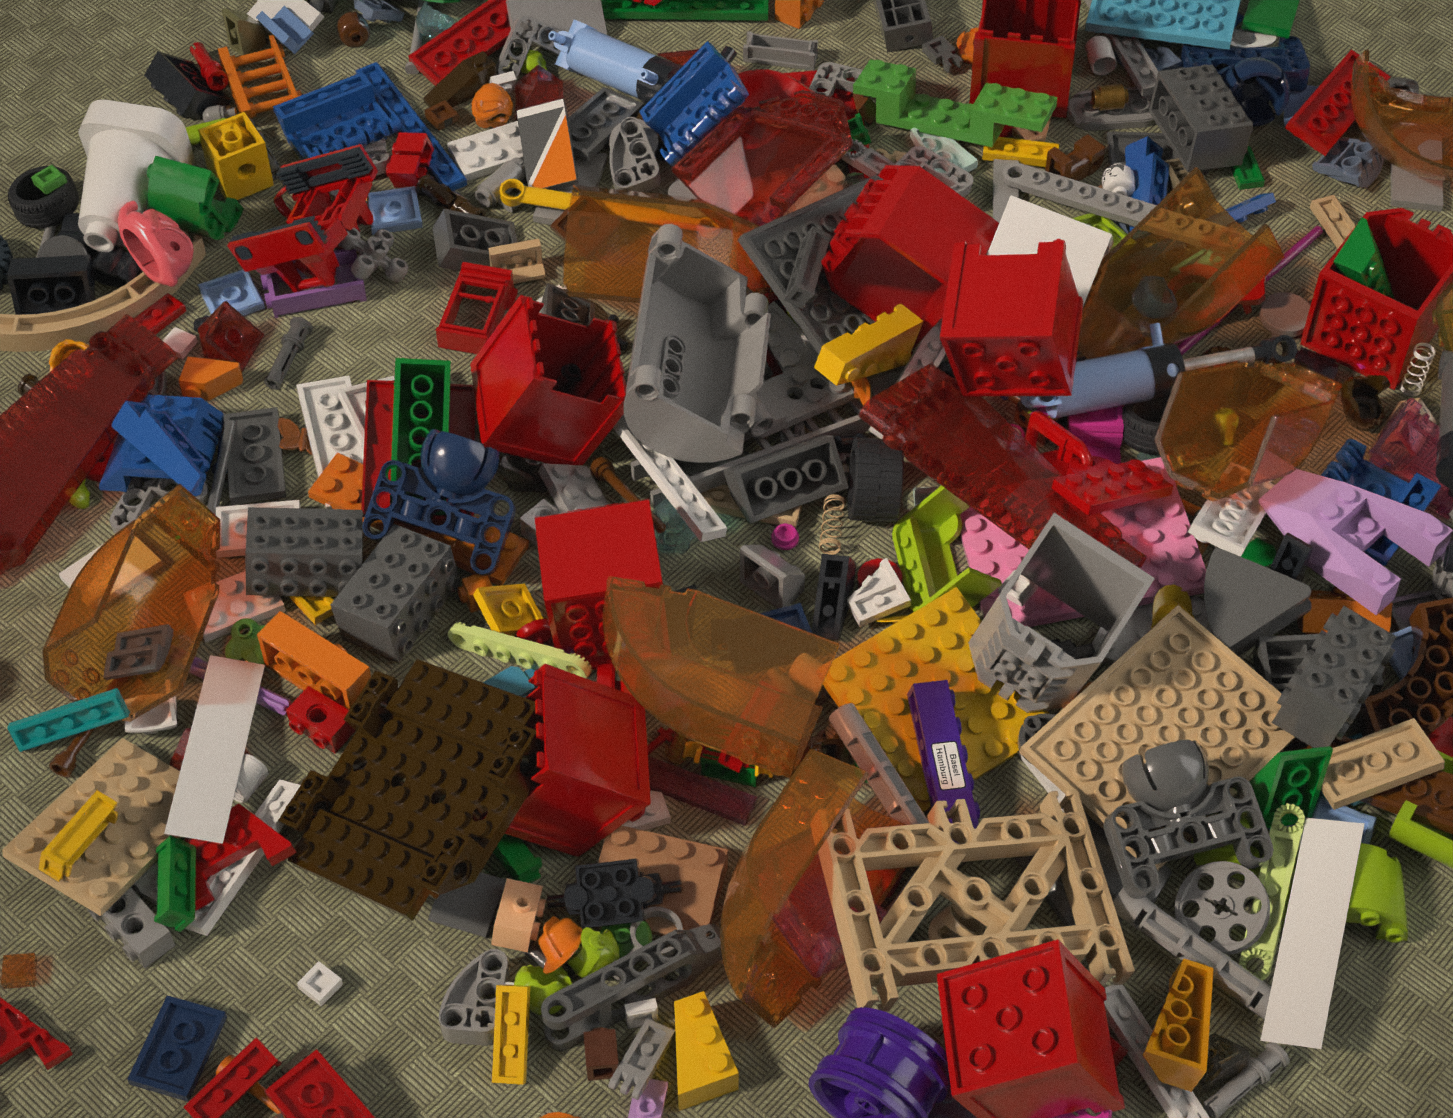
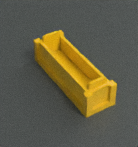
M96 790L41 852L39 870L58 882L62 880L64 875L69 877L73 864L109 823L115 824L117 822L118 813L115 811V807L118 802Z

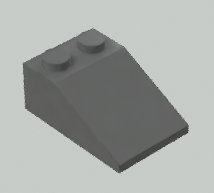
M443 209L433 227L438 265L440 268L461 271L462 262L490 266L488 248L517 243L514 222Z
M547 284L541 302L544 303V306L539 313L588 326L593 318H595V303L553 284Z

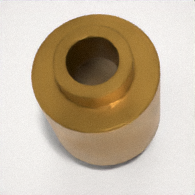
M1122 84L1098 86L1097 89H1092L1091 91L1093 109L1099 108L1100 111L1123 109L1125 103L1129 101L1128 89L1124 88Z

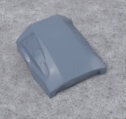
M1341 137L1326 156L1323 155L1312 166L1313 170L1320 174H1325L1336 180L1351 183L1358 187L1368 188L1381 172L1384 154L1383 150L1374 148L1371 142Z

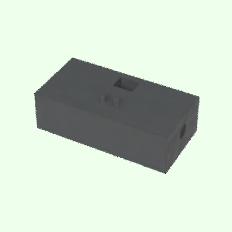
M873 0L887 52L923 45L933 40L932 24L925 0Z
M1319 634L1259 637L1252 651L1255 671L1278 691H1284L1285 688L1292 690L1287 685L1298 668L1304 670L1299 665L1310 649L1316 651L1311 646ZM1382 674L1375 685L1369 682L1373 687L1368 697L1378 694L1384 685Z

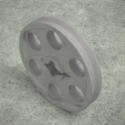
M1218 861L1205 864L1186 877L1176 896L1175 916L1178 922L1193 930L1198 936H1200L1201 931L1205 928L1215 929L1216 937L1209 944L1226 955H1232L1248 949L1262 936L1270 917V901L1265 887L1253 872L1237 863ZM1237 873L1244 875L1245 883L1242 887L1233 889L1229 886V878ZM1205 875L1214 878L1213 887L1207 891L1200 890L1198 887L1199 879ZM1250 899H1259L1262 903L1260 911L1256 914H1249L1245 910V905ZM1209 900L1216 905H1223L1226 901V905L1228 906V908L1232 911V913L1237 914L1238 916H1235L1230 912L1226 913L1224 911H1222L1220 915H1218V910L1214 907L1212 903L1207 901ZM1195 902L1199 904L1200 910L1195 917L1188 918L1184 916V907L1188 903ZM1236 926H1244L1247 929L1246 938L1240 942L1231 939V931Z

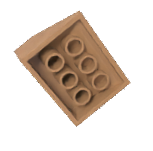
M622 825L605 837L599 863L638 859L639 871L644 872V874L659 873L663 882L681 879L682 885L671 886L670 888L682 887V893L664 894L663 904L651 905L648 908L663 907L673 911L681 920L683 930L712 924L728 870V849ZM651 917L645 920L653 935L664 936L677 930L674 923L664 917Z

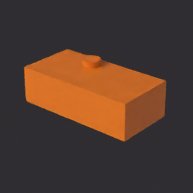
M281 611L257 634L267 668L304 691L310 686L350 710L367 684V681L371 678L369 666L348 654L340 644H332Z

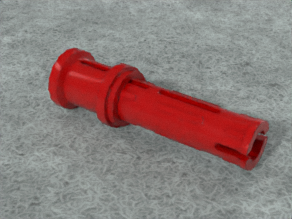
M201 42L193 43L196 49L190 46V53L201 67V75L207 81L209 88L214 91L224 89L229 79L222 70L221 65L217 61H213Z

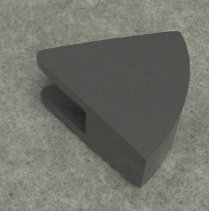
M1215 547L1208 563L1204 583V601L1210 633L1237 656L1254 647L1259 637L1272 636L1311 610V602L1308 599L1311 596V588L1308 585Z

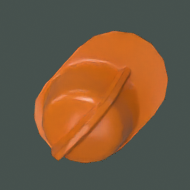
M553 916L544 924V933L538 939V944L546 958L543 973L549 974L558 969L578 949L583 929L572 919L563 918L560 920Z

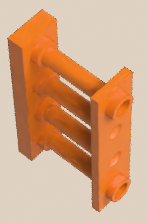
M274 35L269 36L271 48L235 57V55L230 56L227 46L218 48L221 67L228 76V86L239 114L245 112L248 118L251 119L256 117L258 113L273 110V106L302 95L300 90H295L283 60L285 57L283 46L281 43L277 44ZM274 58L276 62L274 65L242 73L241 71H236L238 66ZM278 73L282 77V80L251 88H247V86L242 87L244 82ZM287 89L289 94L288 96L253 104V102L248 103L252 97Z

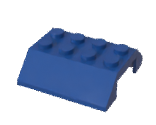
M707 41L639 112L646 125L656 131L663 140L668 150L666 152L664 149H660L663 158L671 166H680L702 142L710 137L711 133L720 124L727 120L728 116L738 106L743 104L749 93L735 69Z
M363 72L273 106L289 145L301 160L359 144L365 147L398 134L402 130L401 121L393 110L390 111L391 118H389L376 102L373 85Z
M147 395L140 403H146L151 410L166 412L209 463L203 473L204 477L194 492L188 493L179 485L181 495H200L206 481L205 472L209 471L216 445L218 444L217 437L221 434L224 426V414L202 398ZM118 433L99 484V489L127 492L132 476L172 479Z
M1354 439L1346 440L1335 455L1339 462H1330L1321 474V476L1351 484L1423 512L1441 489L1440 484L1419 473H1416L1408 483L1364 460L1367 446ZM1382 535L1364 553L1382 566H1386L1400 546Z

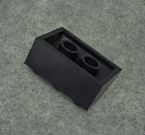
M157 51L144 74L151 82L150 86L156 91L161 92L164 95L163 99L177 109L176 112L186 119L192 117L201 120L203 119V111L207 107L217 105L226 107L232 101L222 90L214 91L209 88L207 81L201 75V69L193 61Z
M90 255L11 259L7 279L16 315L56 312L95 300V276Z

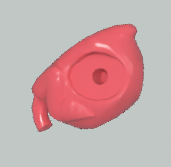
M135 201L127 202L119 210L118 217L119 232L124 245L149 279L159 284L174 287L178 283V279L187 272L192 263L194 248L191 239L179 228V225L165 214L155 209H148L141 214L137 212L138 205Z

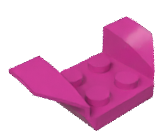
M1122 406L1067 416L1068 431L1084 442L1092 456L1108 459L1115 464L1121 463L1120 447L1124 429Z

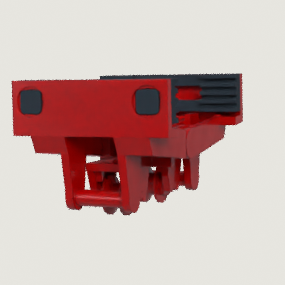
M362 144L282 165L276 175L277 177L280 176L279 180L283 181V186L286 185L285 189H289L288 193L293 194L291 197L293 201H297L286 221L287 224L255 233L251 231L233 236L227 247L245 272L256 270L261 275L277 272L294 293L319 286H333L336 268L339 267L334 249H343L339 246V243L348 235L347 231L352 230L353 227L360 232L358 225L368 226L373 224V214L365 201L378 169ZM339 189V192L333 202L329 195V192ZM296 268L304 273L308 279L302 280Z

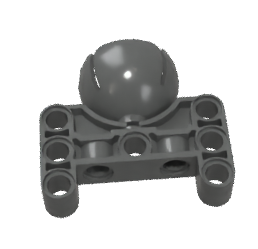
M1180 740L1148 749L1145 752L1146 763H1144L1141 754H1136L1123 762V782L1128 793L1136 802L1119 806L1111 812L1104 821V831L1123 888L1130 897L1142 899L1156 889L1159 884V875L1155 864L1228 845H1233L1239 863L1247 869H1256L1272 857L1274 851L1273 844L1250 782L1239 776L1208 785L1209 768L1207 758L1196 740ZM1230 788L1238 792L1239 799L1231 796ZM1221 812V814H1217V815H1214V816L1206 817L1207 815H1211V814H1215V813ZM1116 817L1125 820L1127 829L1118 826ZM1240 817L1248 821L1249 829L1242 826ZM1165 827V828H1163V829H1159V830H1155V831L1149 832V830H1153V829ZM1183 832L1191 834L1193 843H1189L1184 839ZM1126 846L1132 847L1135 850L1137 858H1132L1127 854ZM1250 846L1255 847L1259 851L1260 858L1252 855ZM1136 876H1141L1145 879L1146 888H1142L1137 884Z

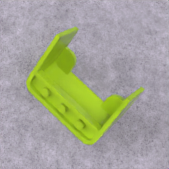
M948 482L941 485L898 520L892 531V539L902 572L904 588L911 599V606L909 607L914 612L955 587L959 589L970 606L974 607L1002 585L1000 579L970 567L957 575L950 543L961 534L962 520L960 514L979 500L977 494Z

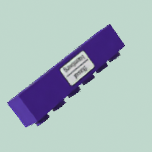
M948 680L914 683L907 693L931 809L936 801H947L948 807L944 808L946 813V811H950L957 799H965L973 828L976 829L979 825L980 808L978 802H974L972 795L974 781L972 774L967 772L968 754L966 746L962 745L960 740L962 727L959 717H955L953 708L955 707L954 691L949 689Z

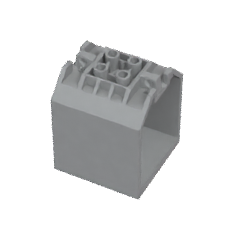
M1054 513L968 642L978 681L989 688L993 686L996 680L1003 682L1004 685L998 695L1008 701L1014 691L1018 692L1021 697L1016 706L1027 713L1065 708L1102 663L1155 578ZM1020 575H1023L1108 631L1091 658L1074 659L1044 636L1012 618L1006 596Z

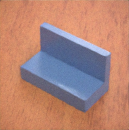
M283 6L272 19L263 11L256 17L294 54L314 34L286 6Z

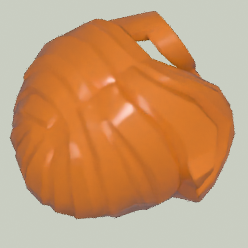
M485 84L475 93L472 100V114L479 127L488 128L491 126L496 128L506 125L512 115L513 102L511 97L499 84ZM501 113H502V114H505L504 117H497V118L493 119L492 121H489L491 118H493V117H495V116H497V115H499V114H501Z

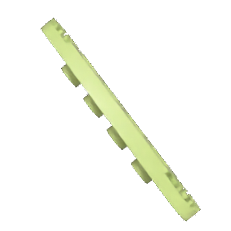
M462 622L454 623L448 631L449 639L457 647L474 652L480 656L498 659L504 663L509 662L526 669L538 670L544 664H548L586 679L592 672V666L588 661H584V657L581 659V655H576V653L567 654L562 649L474 625L471 627L466 626L465 623L462 625Z
M1294 804L1281 805L1280 808L1276 809L1269 833L1273 844V855L1262 864L1259 874V880L1265 887L1270 901L1268 925L1258 941L1241 952L1239 965L1246 970L1247 962L1250 959L1260 958L1263 960V969L1258 973L1251 972L1262 981L1271 973L1305 825L1303 811ZM1293 813L1298 817V823L1295 826L1287 827L1281 824V818L1285 814ZM1259 899L1253 900L1250 914H1256L1260 911L1262 903Z

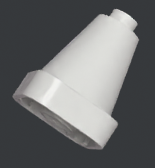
M96 100L90 104L79 128V137L87 155L78 226L84 234L85 243L100 252H110L115 245L124 246L118 227L119 210L132 200L138 205L137 212L142 214L147 210L149 183L147 169L153 163L155 156L197 166L185 125L177 116L161 108L111 100Z

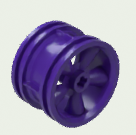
M860 1007L851 1011L846 1022L838 1032L840 1044L834 1054L824 1056L821 1059L817 1070L812 1073L808 1082L810 1091L815 1099L834 1118H928V1114L934 1104L942 1102L951 1088L947 1054L939 1044L907 1021L885 1011L867 1007Z

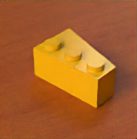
M702 991L674 1001L678 1109L681 1111L739 1090V1073L705 992Z

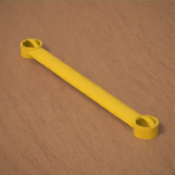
M517 179L505 180L500 185V199L505 205L510 207L524 203L566 210L581 195L524 186ZM509 188H516L521 193L518 196H511L506 194L505 191ZM593 197L618 219L662 226L673 224L680 229L699 231L706 238L718 237L723 231V217L714 210H707L700 214ZM713 219L720 225L717 228H710L702 223L705 220Z

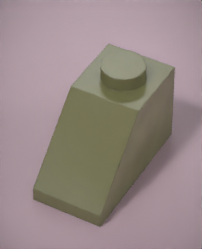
M228 8L222 10L229 46L241 56L250 54L267 44L265 38L266 30L260 21H256L248 14Z

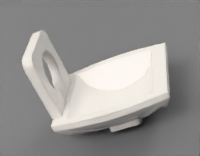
M173 681L168 682L169 696L145 697L125 701L130 711L129 717L125 718V732L144 733L147 735L177 727V702Z

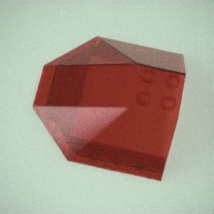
M801 90L793 92L794 97L779 100V97L760 101V106L747 110H745L744 106L735 108L671 168L672 172L724 228L743 234L795 210L853 146L843 100Z

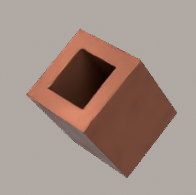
M598 1027L591 1031L583 1032L588 1081L611 1079L619 1066L615 1029Z

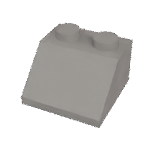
M743 545L740 548V582L776 608L789 606L804 592L805 574L797 566L783 560L777 552L770 551L763 545Z

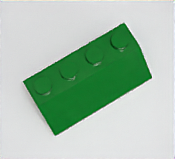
M1362 217L1333 262L1339 274L1394 299L1386 266L1367 219Z

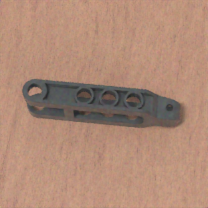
M716 924L703 925L690 930H674L553 993L543 1001L541 1007L542 1019L546 1025L544 1035L547 1045L556 1051H564L584 1041L583 1032H588L598 1027L609 1028L624 1020V1006L618 1010L611 1009V1004L618 1000H622L624 1004L656 998L657 1002L686 987L706 968L724 959L728 953L729 941ZM707 933H713L711 936L706 937ZM665 947L677 949L670 957H665L661 954ZM640 961L650 964L641 972L635 971L633 968L634 964ZM672 971H676L679 974L678 978L673 981H667L663 978V976ZM611 976H618L622 979L619 984L613 987L605 983L606 979ZM646 985L652 988L651 992L647 995H639L635 992ZM561 1005L565 1007L564 1013L556 1017L549 1014V1010L553 1006ZM554 1030H568L569 1034L565 1039L559 1040L552 1036Z

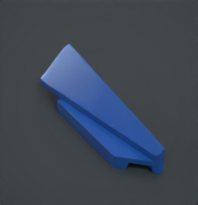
M1148 136L1125 147L1126 166L1133 170L1135 177V191L1128 197L1165 208L1169 164L1161 159L1163 148ZM1129 225L1131 238L1136 239L1150 233V231Z
M125 401L112 422V428L188 493L194 492L204 477L203 473L209 463L166 412L151 410L146 403Z

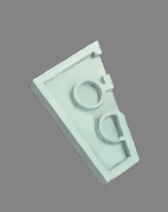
M916 128L911 129L910 138L915 146L928 148L967 172L977 168L978 160L955 140L918 132L919 129ZM935 168L937 172L946 173L943 169Z

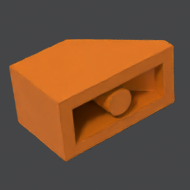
M189 356L179 378L183 397L202 398L206 401L212 400L241 385L243 382L240 364L237 362Z

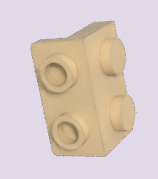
M539 238L488 248L490 266L512 270L514 284L546 277Z

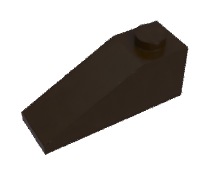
M484 51L462 60L423 97L424 102L430 108L446 100L453 108L474 98L475 93L483 85L490 83V77L497 75L496 64Z

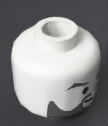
M1113 164L1106 168L1102 175V189L1130 196L1135 191L1133 170L1123 164Z

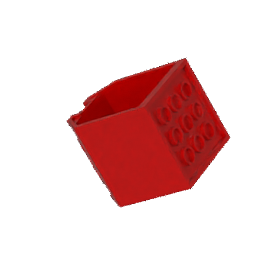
M885 165L878 174L883 180L875 181L870 179L857 197V205L853 202L845 212L844 216L847 220L842 219L834 230L835 235L830 241L833 253L828 251L821 260L831 291L875 322L878 315L884 312L888 315L893 313L894 307L899 304L904 305L922 319L923 324L914 343V348L943 317L954 243L966 241V244H981L980 255H986L999 222L921 166Z
M1405 208L1366 212L1363 218L1367 219L1386 266L1394 299L1338 273L1333 261L1351 235V231L1319 273L1300 342L1301 345L1319 354L1336 359L1337 363L1366 377L1368 375L1386 376L1391 385L1389 388L1393 390L1397 388L1404 375L1408 373L1407 367L1412 365L1410 359L1414 356L1413 350L1415 345L1418 343H1429L1440 328L1453 289V234L1451 230L1438 224L1434 231L1429 230L1431 222L1423 218L1416 224L1410 221L1414 213ZM1414 306H1415V307H1417V308H1419V309H1418V311H1417V310H1415V309H1413V308H1411V307H1414ZM1419 346L1417 348L1425 349L1426 346ZM1421 349L1416 350L1418 354L1423 352ZM1413 358L1412 363L1414 364L1418 358ZM1357 364H1361L1365 366V368L1360 369Z
M649 498L546 516H536L534 519L543 595L554 648L562 649L567 654L576 653V655H581L580 658L584 657V661L589 662L592 670L597 669L598 662H613L615 666H620L624 662H644L675 657Z

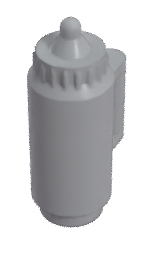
M516 157L507 161L478 185L477 191H475V197L478 202L484 207L494 206L496 203H499L508 212L514 211L518 206L510 207L501 201L500 185L508 179H517L521 182L526 176L524 160ZM514 188L507 189L505 193L508 194Z

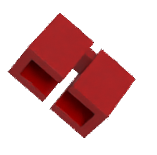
M399 132L397 140L392 146L393 155L386 166V175L391 180L394 188L416 187L419 179L427 174L426 167H419L429 166L434 151L427 133Z

